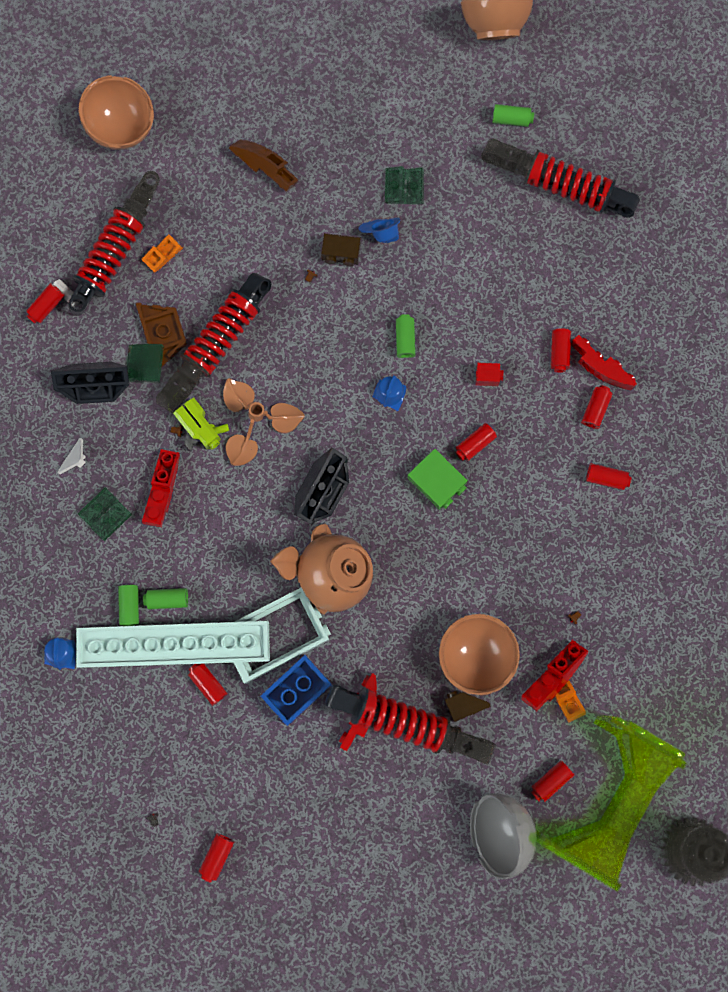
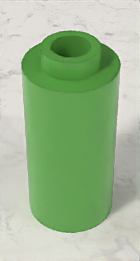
M495 104L493 123L529 127V123L533 124L534 112H531V108Z
M408 314L400 315L396 319L398 358L415 357L414 318Z
M138 585L118 586L119 626L139 625Z
M187 588L147 590V593L143 595V604L147 606L148 610L187 608L188 590Z

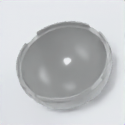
M491 793L482 796L478 802H475L470 817V834L473 847H477L481 857L478 859L481 865L491 876L497 879H508L519 875L528 867L536 850V829L529 812L520 802L504 794Z

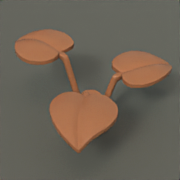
M228 378L223 391L225 405L233 412H239L243 408L249 409L248 415L251 419L246 438L243 435H234L226 443V453L230 463L233 466L245 465L256 456L258 445L255 441L249 440L254 422H259L266 416L272 420V427L277 432L289 433L304 419V413L292 405L278 403L272 406V416H270L267 411H264V406L261 403H253L255 394L248 384Z
M326 523L314 528L311 541L320 536L331 534ZM286 547L278 552L270 562L284 579L292 580L297 576L301 556H299L296 548ZM315 605V607L317 608V610H318L322 615H325V613H326L327 611H326V610H323V609H321V608H319V607H317V606Z

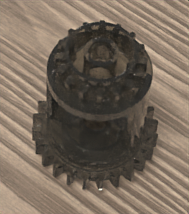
M685 817L684 824L681 820H676L677 827L673 824L669 825L672 831H664L668 837L660 839L665 843V846L659 847V849L665 850V853L660 855V857L667 860L663 863V866H670L668 874L675 873V880H679L682 877V884H687L689 880L690 886L694 887L696 881L699 886H703V881L711 884V882L721 881L728 876L727 834L720 829L714 828L712 823L705 826L704 819H701L698 823L696 817H692L691 822L689 818Z

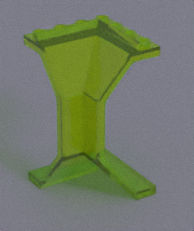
M603 715V717L597 716L593 723L611 733L617 739L625 773L622 782L599 821L557 837H548L536 829V841L541 846L618 892L622 885L618 879L633 833L656 791L676 768L684 770L687 762L683 760L686 753L632 721L623 720L618 716Z

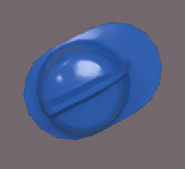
M400 218L378 219L366 222L359 226V231L372 233L378 242H394L399 239L397 224L400 222Z
M387 376L378 381L372 397L377 399L383 407L388 406L398 411L406 393V386L396 376Z
M59 637L48 641L44 649L45 664L59 670L61 668L75 669L76 646L74 640Z

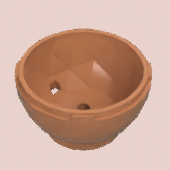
M533 0L461 1L464 18L468 26L476 33L477 40L519 37L520 30L527 22L533 5Z
M338 534L320 536L305 547L300 557L297 571L298 583H300L307 598L317 607L329 612L345 611L357 605L367 595L373 579L372 561L363 546L352 538ZM331 586L336 589L335 592L331 590Z

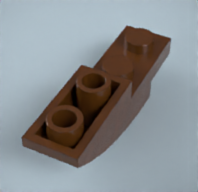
M241 139L230 145L229 149L245 162L249 168L255 172L262 170L286 192L297 184L298 179L285 168L288 162L272 150L255 142Z

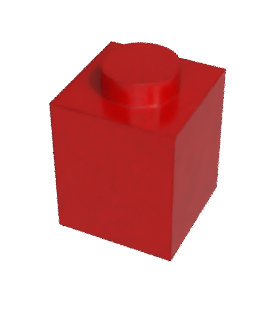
M477 363L476 385L498 386L500 381H503L504 373L503 370H500V363Z

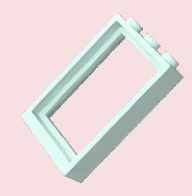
M302 588L235 621H257L300 598L318 634V637L253 671L248 662H234L245 684L329 641L328 636L331 633L326 624L322 626L319 620L322 617L321 613L316 607L313 608Z

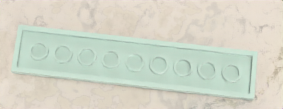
M269 621L76 628L77 668L270 661Z

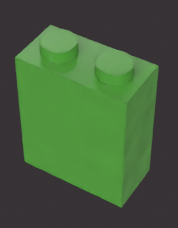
M436 449L421 461L407 477L439 510L442 507L448 508L453 502L452 498L456 494L460 496L467 489L465 485L468 480Z

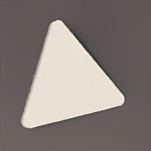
M79 438L58 470V474H62L75 466L81 468L86 463L84 461L85 456L83 455V439Z

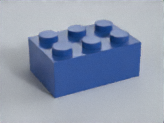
M304 655L268 688L261 697L279 718L289 726L332 686V683Z

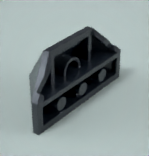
M115 362L78 363L50 371L53 389L76 404L115 402L130 385L127 366Z
M330 448L313 463L295 496V516L308 524H313L332 516L349 484L348 457L336 449Z

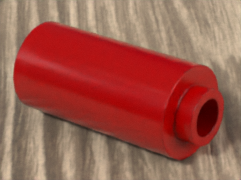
M50 283L26 310L28 313L27 317L34 323L37 321L42 323L65 294Z
M560 328L552 331L551 368L557 373H564L570 368L571 330Z
M603 385L594 388L581 421L583 425L593 429L600 428L613 395L610 388Z
M484 423L456 446L457 451L455 453L460 460L469 461L497 438V435L487 423Z
M590 463L586 476V482L625 490L626 487L629 488L632 479L627 471Z
M204 663L194 664L189 669L190 673L188 676L212 706L228 694Z
M560 760L531 786L533 789L531 793L539 802L541 800L546 802L575 775Z
M216 833L199 870L201 879L210 883L212 880L216 881L234 845V840Z

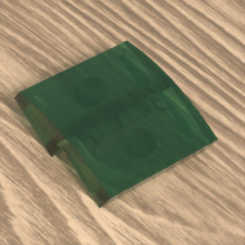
M403 166L386 168L385 203L424 204L423 167L405 169Z
M162 344L129 345L127 358L129 382L160 383L164 350Z
M105 487L78 515L105 541L132 513Z

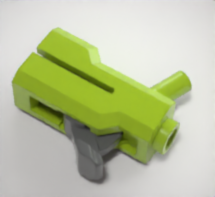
M192 398L184 404L185 407L181 406L173 413L187 433L184 444L189 451L193 450V444L202 442L207 450L209 448L213 450L220 444L219 441L221 439L218 434L230 431L228 424L217 427L209 424L205 419V411L196 399Z

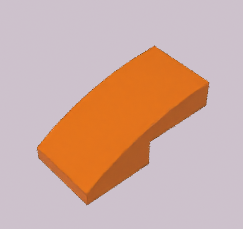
M168 234L157 247L153 246L141 260L153 272H157L180 252L183 247Z
M568 681L555 698L569 723L586 715V710L578 699L572 684Z

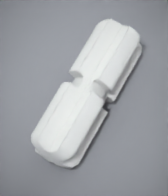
M62 280L55 281L53 285L65 294L63 298L69 303L74 292L69 290L70 288ZM74 302L72 306L78 305L79 302Z

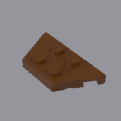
M138 302L135 304L155 369L158 371L187 345L186 337L175 307L150 306Z

